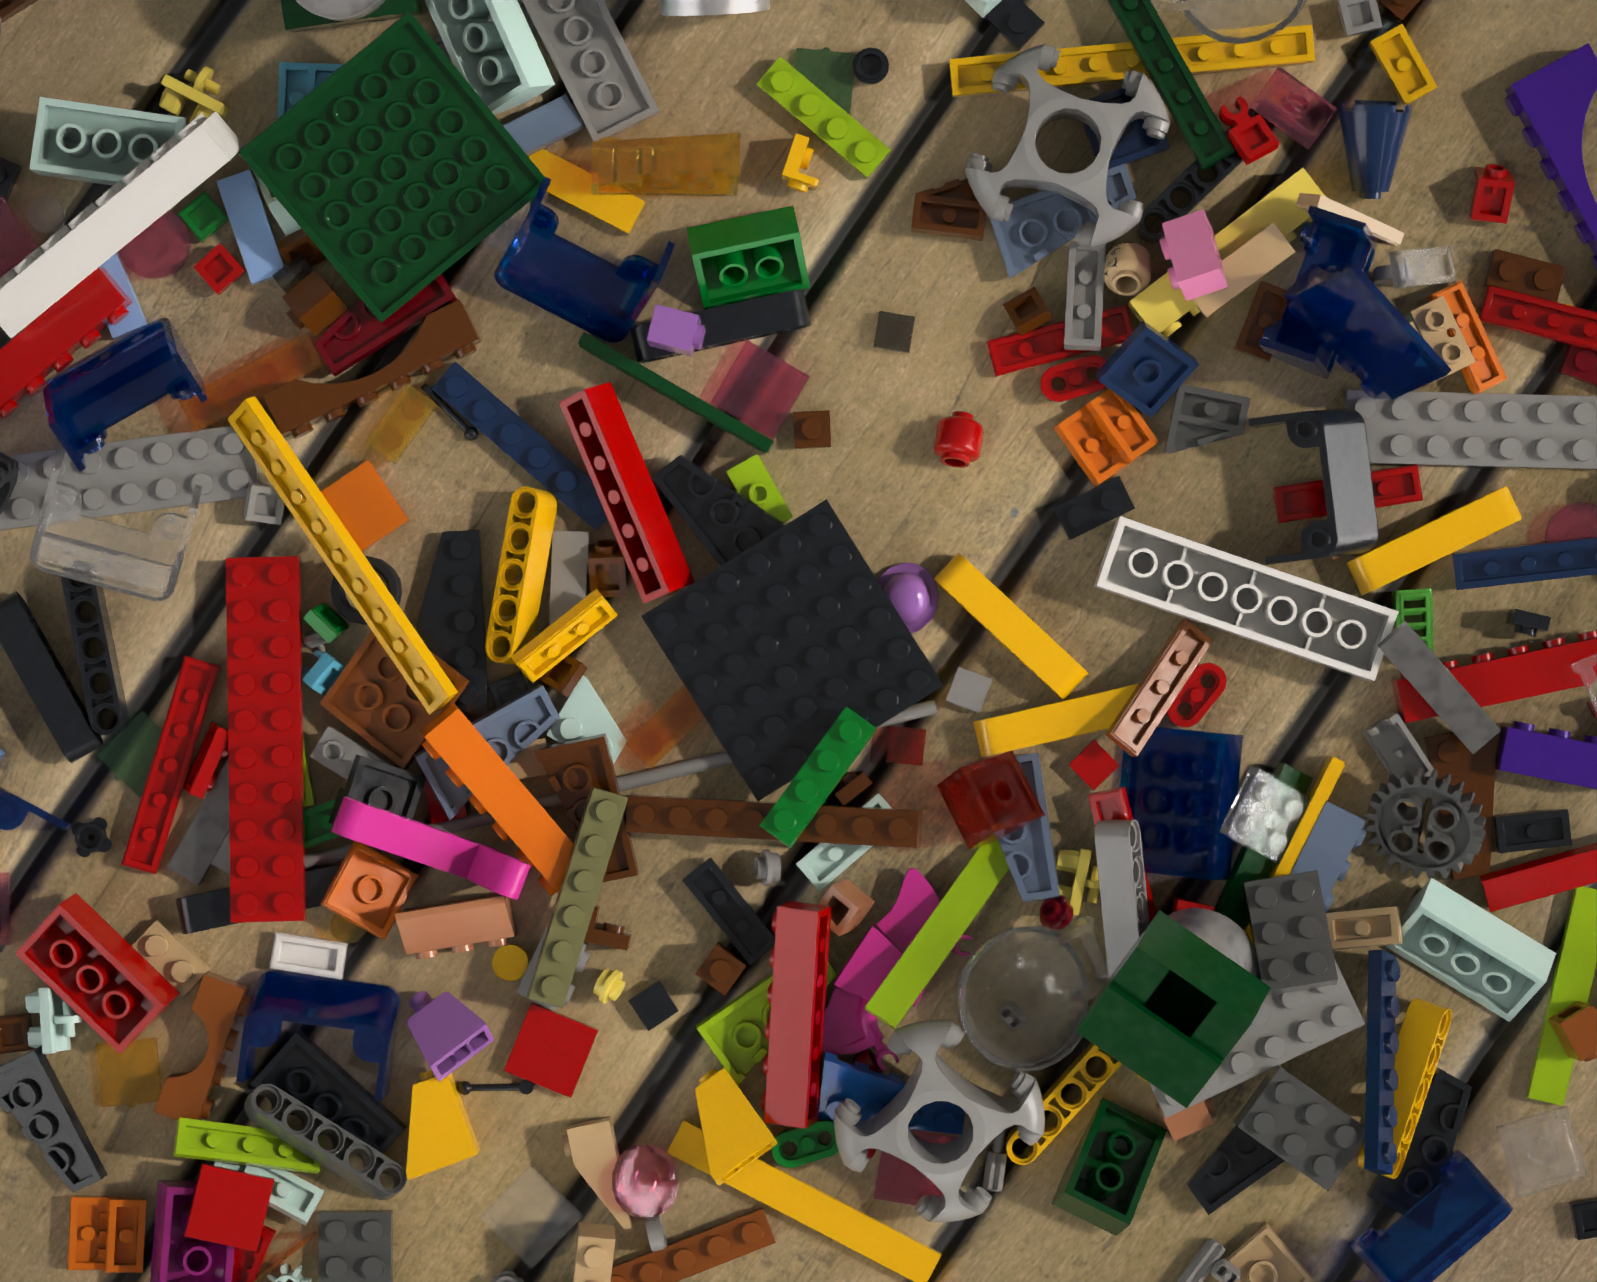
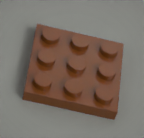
M371 630L319 704L399 767L408 769L415 759L413 755L421 751L423 748L421 744L426 740L420 731L451 704L455 703L470 681L430 651L458 693L438 712L429 715Z

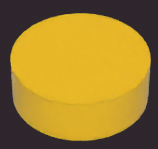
M507 944L500 947L492 959V967L495 974L506 981H514L521 978L529 965L527 952L516 944Z

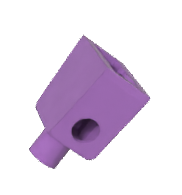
M421 991L415 994L409 1002L415 1014L406 1023L430 1069L439 1082L494 1041L487 1024L449 992H443L433 1000L426 991Z

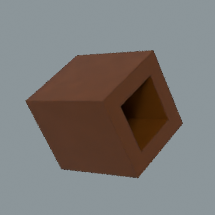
M316 269L282 296L291 308L286 313L291 321L300 330L306 326L315 337L349 309Z
M717 942L695 975L723 995H726L745 969L747 962Z

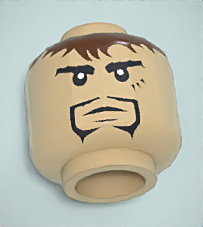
M1122 242L1111 247L1105 256L1103 278L1106 286L1112 292L1123 296H1131L1144 291L1150 283L1152 259L1149 251L1135 242Z

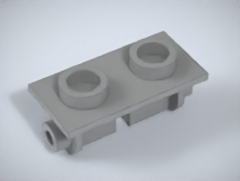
M331 726L327 727L310 755L311 758L347 780L356 754L390 765L386 760Z

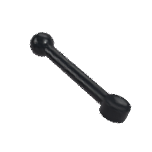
M426 382L420 387L464 431L465 439L474 441L478 437L477 429L469 427Z
M528 1080L515 1084H470L468 1081H462L458 1084L457 1089L461 1095H468L470 1092L521 1091L523 1094H530L533 1091L534 1085Z

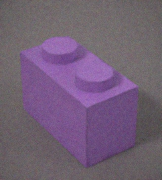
M656 304L647 342L651 347L692 357L694 349L701 350L706 329L704 325H701L699 315Z

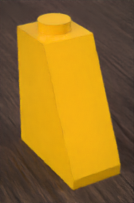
M725 1067L720 1071L712 1069L699 1079L700 1085L695 1088L710 1175L718 1186L778 1144Z
M428 1069L419 1073L421 1080L413 1084L406 1166L408 1180L476 1156L480 1152L477 1139L452 1073L439 1082L432 1070Z

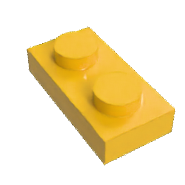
M1403 24L1369 42L1373 53L1403 107L1405 103H1412L1437 88L1434 79Z

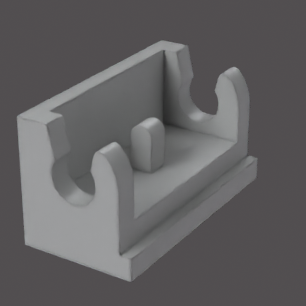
M1391 712L1361 732L1389 776L1393 774L1400 780L1403 770L1406 769L1412 777H1415L1418 767H1421L1424 775L1430 777L1434 768L1398 713Z

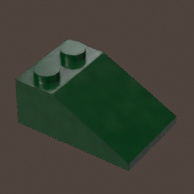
M1102 1098L1064 1171L1051 1204L1117 1236L1131 1224L1167 1129Z

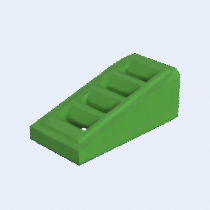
M1432 588L1392 591L1393 610L1399 611L1394 623V630L1404 622V616L1422 615V622L1408 623V625L1413 630L1423 629V637L1420 638L1434 653ZM1421 600L1420 608L1404 609V601Z

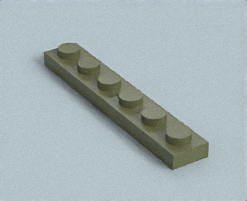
M591 786L526 995L529 999L560 1008L564 1007L628 801L626 796Z

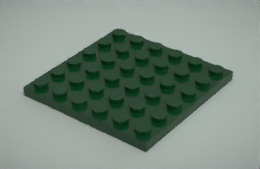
M410 11L400 17L238 151L240 156L381 323L550 185V182Z

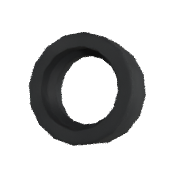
M365 556L373 569L383 576L387 583L388 591L399 605L402 587L400 578L394 568L382 559ZM333 576L330 590L332 602L339 614L350 622L368 625L359 611L350 605L346 599L344 589L335 576Z

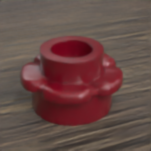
M1062 895L1054 899H1046L1040 907V922L1044 927L1048 926L1049 929L1062 930L1070 924L1073 918V907L1067 903V899Z

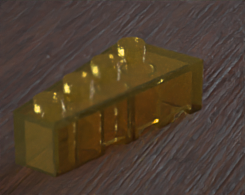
M740 133L626 140L604 137L599 139V141L592 142L591 195L737 196L740 179Z

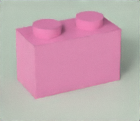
M1204 209L1162 223L1165 238L1159 240L1165 259H1171L1173 267L1168 268L1167 271L1174 290L1180 288L1185 300L1188 301L1228 287L1213 229Z

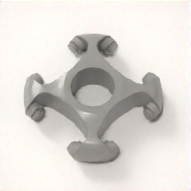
M1042 44L1018 53L1004 62L994 71L992 78V89L998 92L1009 93L1010 90H1016L1018 82L1028 89L1030 98L1026 129L1013 156L1001 171L992 173V164L988 162V157L971 153L965 166V173L978 203L991 219L997 221H1009L1014 204L1009 203L1010 197L1000 194L1005 189L1011 187L1055 192L1090 209L1095 214L1097 223L1086 220L1085 226L1079 224L1074 240L1079 245L1090 249L1119 238L1141 221L1144 211L1142 203L1126 199L1125 203L1118 204L1116 210L1108 204L1106 197L1109 161L1127 126L1134 120L1144 119L1142 127L1147 130L1146 135L1156 139H1164L1170 126V120L1161 96L1144 73L1126 70L1121 88L1126 89L1125 95L1134 98L1130 102L1123 104L1081 99L1047 83L1039 75L1038 69L1049 72L1050 67L1056 68L1061 51L1056 50V47ZM1062 118L1077 119L1087 124L1095 133L1099 144V153L1095 161L1086 169L1072 174L1058 173L1047 167L1038 156L1035 141L1040 131L1050 122Z
M951 1020L920 1021L894 1030V1033L888 1039L887 1047L898 1056L902 1054L909 1055L913 1051L920 1057L904 1088L873 1118L867 1121H859L862 1117L860 1113L861 1107L849 1098L842 1101L834 1110L835 1139L844 1166L860 1173L869 1162L867 1149H879L914 1166L942 1192L939 1197L934 1194H930L928 1197L923 1195L915 1207L918 1215L927 1220V1222H954L983 1214L990 1204L992 1196L981 1187L976 1189L970 1187L966 1193L960 1189L964 1177L976 1157L995 1137L1013 1125H1017L1019 1130L1018 1136L1029 1145L1038 1142L1041 1136L1044 1135L1045 1130L1044 1103L1035 1077L1019 1070L1010 1082L1012 1087L1011 1093L1015 1096L1011 1098L1001 1097L965 1080L936 1053L941 1045L946 1049L950 1046L956 1047L964 1036L961 1027ZM935 1101L950 1102L960 1106L969 1115L971 1120L966 1130L957 1139L944 1144L929 1143L920 1139L909 1127L913 1114L923 1105Z

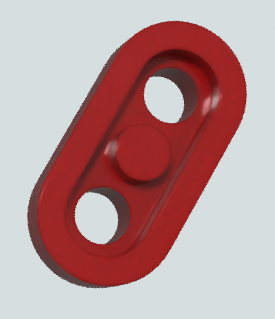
M1090 355L1048 368L1040 379V390L1043 396L1051 402L1060 403L1103 390L1106 386L1098 380L1090 381L1086 377V371L1089 368L1099 370L1107 360L1098 355ZM1054 378H1060L1064 381L1065 387L1062 391H1055L1051 387V381Z
M1202 663L1195 668L1166 712L1168 719L1174 725L1191 727L1201 720L1225 690L1227 679L1222 668L1213 663ZM1205 674L1213 677V685L1209 688H1204L1200 682L1201 677ZM1182 702L1190 705L1191 710L1187 716H1181L1178 713V705Z

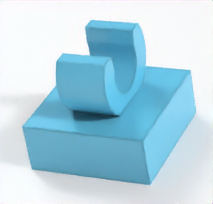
M315 651L313 654L319 660L311 669L305 665L302 666V672L305 675L302 680L310 688L325 696L346 666L327 652L323 654L320 651Z

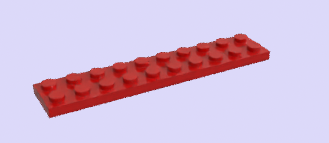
M299 556L226 558L231 923L306 921L301 559Z

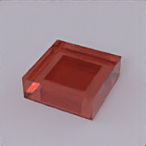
M890 726L886 762L923 766L926 729Z

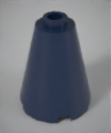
M1355 100L1353 108H1346V101L1338 102V112L1353 191L1359 192V198L1381 199V192H1389L1412 112L1411 103H1405L1403 110L1396 109L1397 102Z

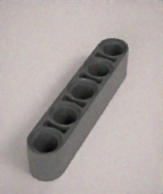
M262 1084L257 1086L246 1098L244 1111L251 1121L373 1198L388 1200L405 1187L407 1175L400 1164L272 1084ZM256 1096L267 1097L271 1102V1111H263L258 1108ZM288 1115L297 1116L301 1120V1131L292 1130L288 1126ZM319 1135H326L332 1140V1150H325L320 1147L318 1143ZM350 1154H356L362 1158V1170L354 1169L350 1165ZM381 1173H386L392 1177L394 1181L393 1189H386L381 1185L379 1178Z

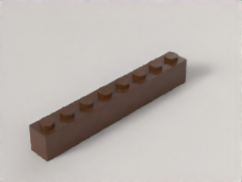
M638 794L627 796L626 832L778 840L759 826L776 802ZM822 805L796 842L919 848L921 846L922 810Z

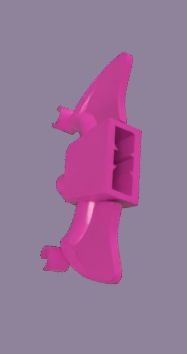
M910 868L906 872L896 903L876 924L880 930L871 924L834 980V985L837 987H834L830 1001L825 1008L822 1053L826 1051L835 1055L852 1054L873 1046L875 1049V1060L882 1070L887 1071L881 1061L882 1057L886 1054L893 1055L895 1061L899 1062L898 1056L882 1041L885 1037L879 1029L878 1019L866 1011L865 1006L940 903L932 886L916 868ZM963 934L962 937L959 939V941L964 938L968 940H973L970 936L966 934ZM958 942L952 949L953 953L960 956L971 954L967 951L958 950ZM924 988V990L922 991V993L919 995V997L917 998V1000L914 1002V1004L912 1005L913 1007L916 1006V1004L918 1003V1001L920 1000V998H921L922 995L924 994V992H925V990H926L925 988Z

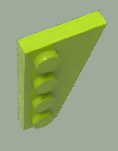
M829 962L826 987L837 975ZM773 972L696 1025L701 1036L737 1086L746 1078V1074L753 1066L759 1063L768 1053L769 1039L765 1036V1028L770 1018L771 1004L768 1002L767 994L769 985L773 981Z

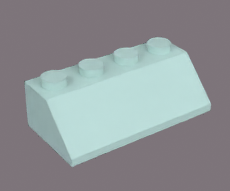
M424 0L453 65L494 115L526 103L555 85L518 0Z
M40 97L29 169L42 176L112 186L120 180L126 185L122 179L146 158L153 163L149 156L157 151L166 141L174 135L178 140H181L177 133L185 128L186 118Z
M1430 878L1417 893L1401 918L1403 944L1385 946L1509 1022L1546 983L1556 955L1552 950L1433 878Z

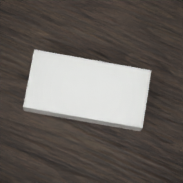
M275 932L269 968L342 979L348 943Z

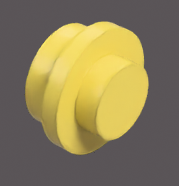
M609 968L602 972L593 989V993L599 996L600 1002L606 1004L610 1000L615 1001L618 999L625 987V982L622 981L623 972L618 969L612 971Z

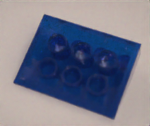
M1355 262L1312 264L1283 294L1290 302L1288 305L1290 311L1298 319L1306 320L1313 327L1314 331L1312 334L1317 341L1325 347L1330 346L1338 355L1336 360L1339 365L1349 373L1354 372L1362 381L1360 384L1362 390L1373 399L1393 400L1444 377L1451 371L1450 367Z
M1156 727L1138 756L1131 757L1123 750L1120 787L1125 786L1133 820H1136L1140 826L1146 873L1205 880H1227L1231 871L1243 735Z

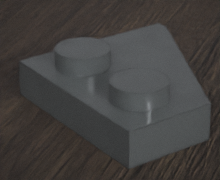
M1182 384L1176 392L1164 453L1171 454L1242 435L1251 398Z

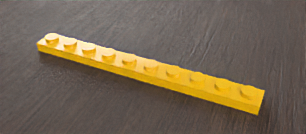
M1312 24L1172 38L1192 75L1315 62ZM1130 42L1056 49L1061 51L1056 68L1050 67L1049 72L1038 69L1042 79L1054 87L1119 82L1124 80L1126 70L1144 73L1150 79ZM1018 53L949 59L952 97L1002 93L992 89L994 71ZM1018 82L1016 90H1010L1009 92L1025 91L1028 89Z
M255 396L245 399L227 420L428 714L431 715L438 712L458 691Z

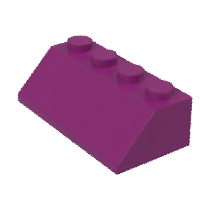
M158 1180L150 1282H232L235 1247L184 1236L197 1181Z

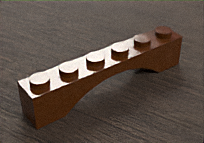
M459 299L428 314L418 334L407 349L392 363L374 374L355 381L337 384L310 383L295 379L264 394L263 397L281 434L286 437L292 435L294 439H297L314 430L312 424L325 419L326 423L333 422L346 415L344 409L355 403H358L359 407L368 405L379 399L378 392L388 387L392 391H396L412 382L410 377L423 371L424 375H429L443 368L444 364L442 361L454 355L458 360L477 351L475 345L482 341L463 302Z

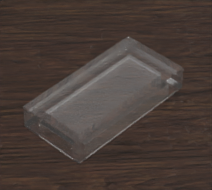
M1451 246L1398 250L1389 253L1394 289L1456 282Z

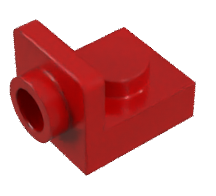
M1487 164L1485 168L1475 167L1474 176L1476 182L1469 213L1470 219L1507 224L1515 186L1511 171L1498 164Z

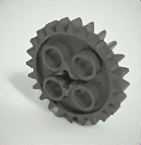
M1418 767L1415 777H1412L1405 769L1401 774L1400 780L1392 774L1387 785L1381 783L1376 792L1377 794L1373 793L1369 802L1371 806L1368 807L1365 817L1369 818L1365 829L1373 832L1369 842L1370 844L1380 843L1376 854L1380 856L1388 853L1390 857L1387 865L1391 866L1399 862L1401 864V874L1406 872L1408 868H1411L1416 879L1420 876L1421 871H1426L1429 879L1434 878L1436 871H1439L1444 878H1448L1451 868L1459 874L1464 863L1471 865L1474 854H1479L1482 846L1481 842H1483L1486 831L1483 830L1486 818L1479 816L1483 806L1482 804H1471L1475 796L1474 792L1462 793L1465 784L1463 781L1455 786L1450 784L1451 774H1447L1441 780L1438 779L1437 769H1433L1430 777L1424 775L1422 768ZM1427 797L1432 798V808L1427 823L1428 833L1424 842V850H1420L1419 841L1424 826L1423 815L1427 807ZM1404 802H1411L1416 807L1407 806ZM1440 810H1447L1451 812L1453 815H1446L1442 813ZM1399 833H1405L1411 838L1402 837ZM1435 841L1444 842L1447 846H1441Z

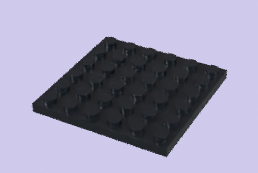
M827 499L641 616L757 801H760L794 779L845 707H848L877 728L944 686Z

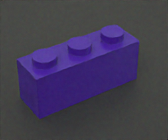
M1513 721L1512 728L1501 726L1496 752V770L1597 789V737L1585 735L1584 741L1569 739L1571 732L1549 728L1547 735L1534 732L1535 725L1517 721Z

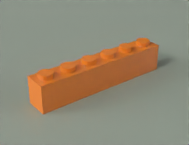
M455 703L451 704L420 731L426 738L421 745L435 761L439 757L443 758L449 765V768L445 771L448 777L458 788L463 784L467 786L473 793L468 800L481 815L487 811L496 820L491 827L505 843L510 838L519 847L514 854L519 860L531 865L530 868L533 865L542 874L538 882L552 897L556 892H559L573 842Z

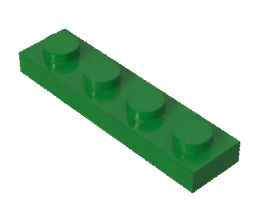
M845 707L759 826L791 849L876 732V727L848 707Z

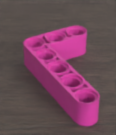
M345 796L331 832L351 840L466 878L490 891L515 900L519 898L531 866L495 848Z

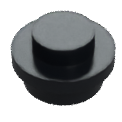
M865 48L855 56L853 72L862 83L868 85L877 84L888 74L889 62L881 50Z

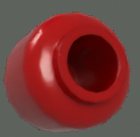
M955 411L952 413V416L942 418L938 422L934 451L941 458L943 464L956 468H965L980 457L984 430L980 423L973 420L974 416L972 414Z

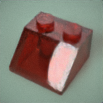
M1013 751L960 767L937 785L969 850L995 842L1045 815Z

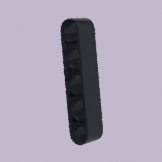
M1261 104L1251 107L1248 110V115L1251 117L1260 114L1265 118L1267 125L1273 132L1277 122L1273 110ZM1230 127L1227 131H1225V134L1227 135L1229 130L1233 127ZM1240 156L1234 158L1227 157L1210 166L1215 172V179L1209 183L1202 182L1197 177L1196 171L1199 164L1195 160L1144 209L1141 221L1136 225V232L1139 237L1150 243L1158 242L1159 239L1164 238L1163 228L1159 233L1147 231L1144 227V218L1154 215L1164 223L1189 214L1243 162V159ZM1180 190L1185 192L1189 198L1188 206L1185 208L1175 207L1170 200V194L1173 191Z
M804 289L692 312L699 315L701 325H704L706 329L701 350L694 349V352L811 326ZM651 322L630 327L637 363H647L682 355L649 346L647 336Z
M73 560L63 567L61 581L89 722L92 729L98 734L116 735L127 727L129 715L101 575L94 563L84 560ZM83 566L88 571L89 579L85 585L79 587L73 580V574L78 567ZM87 602L92 603L96 609V615L90 622H85L80 615L81 607ZM95 637L103 644V651L96 658L92 657L87 651L89 641ZM101 673L106 674L110 680V687L103 694L99 693L94 686L95 678ZM106 709L113 710L117 715V723L112 729L106 728L101 721V716Z
M15 591L0 599V643L63 755L70 763H73L103 746V739L100 734L92 729L84 704L23 597Z
M341 864L305 871L306 909L322 906L320 903ZM230 887L175 899L183 935L237 924L231 923Z

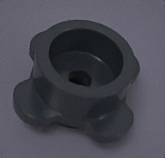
M97 817L93 822L86 824L77 822L73 825L72 834L75 835V842L78 846L76 851L80 856L88 857L91 852L99 850L101 852H108L111 849L112 841L107 837L106 828L108 824L104 818ZM90 834L95 835V839L93 841L89 839Z

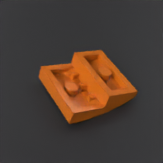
M1111 389L1106 390L1054 427V430L1094 487L1159 443L1136 408Z
M70 1195L67 1269L105 1270L106 1273H143L147 1200L129 1197Z

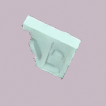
M584 675L560 711V717L553 723L547 733V736L559 743L606 733L613 765L628 742L591 685V682Z

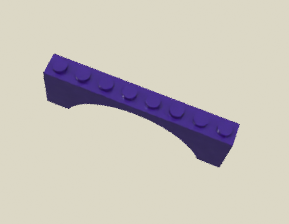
M1589 43L1510 85L1505 90L1508 95L1505 97V102L1511 114L1515 117L1517 115L1520 117L1525 127L1522 129L1523 136L1527 144L1532 149L1536 147L1542 158L1539 162L1540 167L1548 180L1553 179L1560 191L1557 193L1558 201L1565 212L1571 211L1577 222L1574 225L1575 232L1583 244H1589L1594 254L1591 258L1592 263L1597 271V203L1586 178L1582 153L1585 118L1590 102L1597 90V58Z

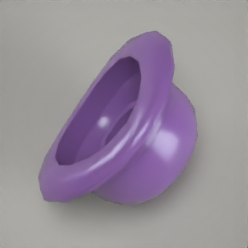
M900 563L888 568L879 577L878 581L910 632H918L931 621L937 609L939 594L936 581L928 570L915 563Z

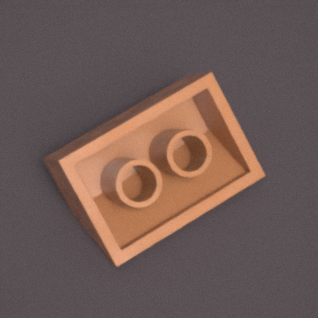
M498 893L407 908L395 913L396 923L406 955L416 953L417 960L438 956L437 949L449 947L452 948V953L474 950L473 943L487 941L488 947L510 944L509 937L517 935L512 899Z

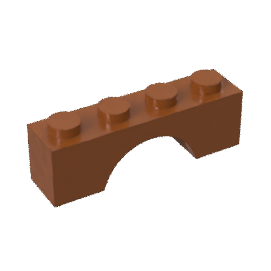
M212 972L203 975L191 1009L201 1018L208 1033L206 1055L196 1069L186 1073L171 1074L166 1078L154 1110L155 1113L174 1120H178L180 1117L197 1120L209 1119L215 1104V1100L210 1098L214 1085H221L227 1071V1065L222 1064L227 1050L233 1052L239 1038L240 1031L235 1030L239 1016L245 1018L251 1005L252 997L247 996L250 986Z
M1577 1001L1548 1019L1568 1057L1584 1062L1597 1058L1596 1008L1590 1004Z

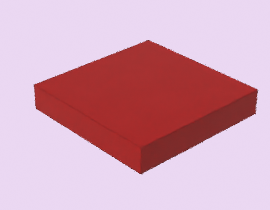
M532 1002L504 1071L571 1098L599 1029Z
M202 1163L184 1236L257 1252L274 1178Z

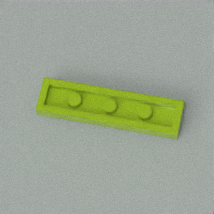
M779 56L757 83L761 90L867 179L891 152L890 148L782 57Z
M181 1117L177 1120L173 1156L318 1174L320 1172V1163L264 1128ZM319 1135L318 1143L323 1149L324 1136Z

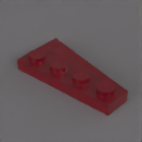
M442 274L382 323L360 299L349 311H345L314 345L331 373L336 377L422 323L428 314L458 299Z

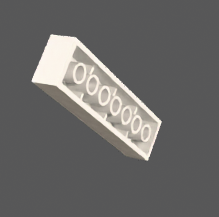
M216 111L207 118L203 113L199 114L177 133L181 140H178L175 135L149 156L153 163L148 158L143 160L122 179L126 185L119 180L95 201L99 206L98 208L92 202L67 225H64L45 243L36 248L17 266L0 278V327L10 338L24 329L237 154L244 144Z
M1121 516L1116 519L1094 584L1096 588L1368 681H1375L1384 655L1377 645L1392 632L1399 612Z

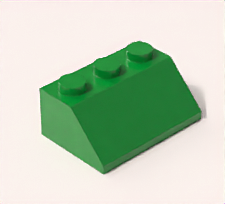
M793 205L686 228L704 310L782 292L810 288Z

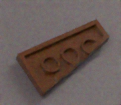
M1454 732L1424 737L1428 760L1432 767L1437 769L1438 779L1443 780L1447 774H1451L1450 784L1453 786L1463 781L1465 784L1462 793H1475L1471 804H1482L1483 807L1479 816L1486 818L1483 828L1486 834L1483 842H1481L1482 846L1479 854H1474L1471 865L1464 863L1459 874L1451 868L1452 880L1488 874L1490 873L1497 735L1474 754L1468 750ZM1440 810L1442 813L1446 815H1453L1451 812L1447 810Z
M606 733L534 749L533 752L539 763H542L552 788L557 792L571 824H574L577 831L591 786L621 795ZM625 811L603 882L637 876L639 874L630 832H626Z

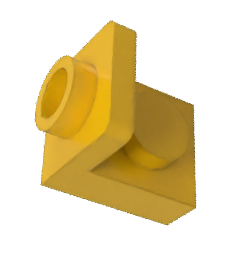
M796 133L782 173V179L788 181V188L807 193L809 188L817 189L819 179L799 173L800 168L808 169L814 149L808 147L809 137Z

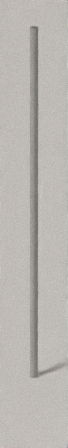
M930 700L914 704L877 728L937 714L935 701ZM723 751L618 777L617 781L621 792L734 763L727 752ZM557 793L535 798L545 810L564 806ZM487 811L483 815L476 812L468 814V817L427 825L449 833H455L492 824L496 820ZM352 843L305 854V869L344 860ZM369 846L376 851H382L381 849Z

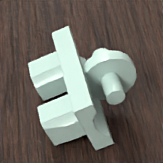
M49 986L38 988L37 992L26 994L25 1000L28 1012L40 1013V1026L29 1028L28 1046L33 1048L41 1046L42 1054L71 1050L70 1037L75 1036V1023L84 1022V1020L77 1013H74V1010Z

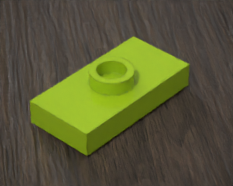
M758 453L726 471L738 493L783 523L793 518L791 511Z

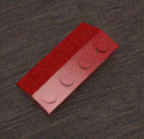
M77 893L61 902L15 952L28 967L119 1054L126 1050L180 994L172 984Z

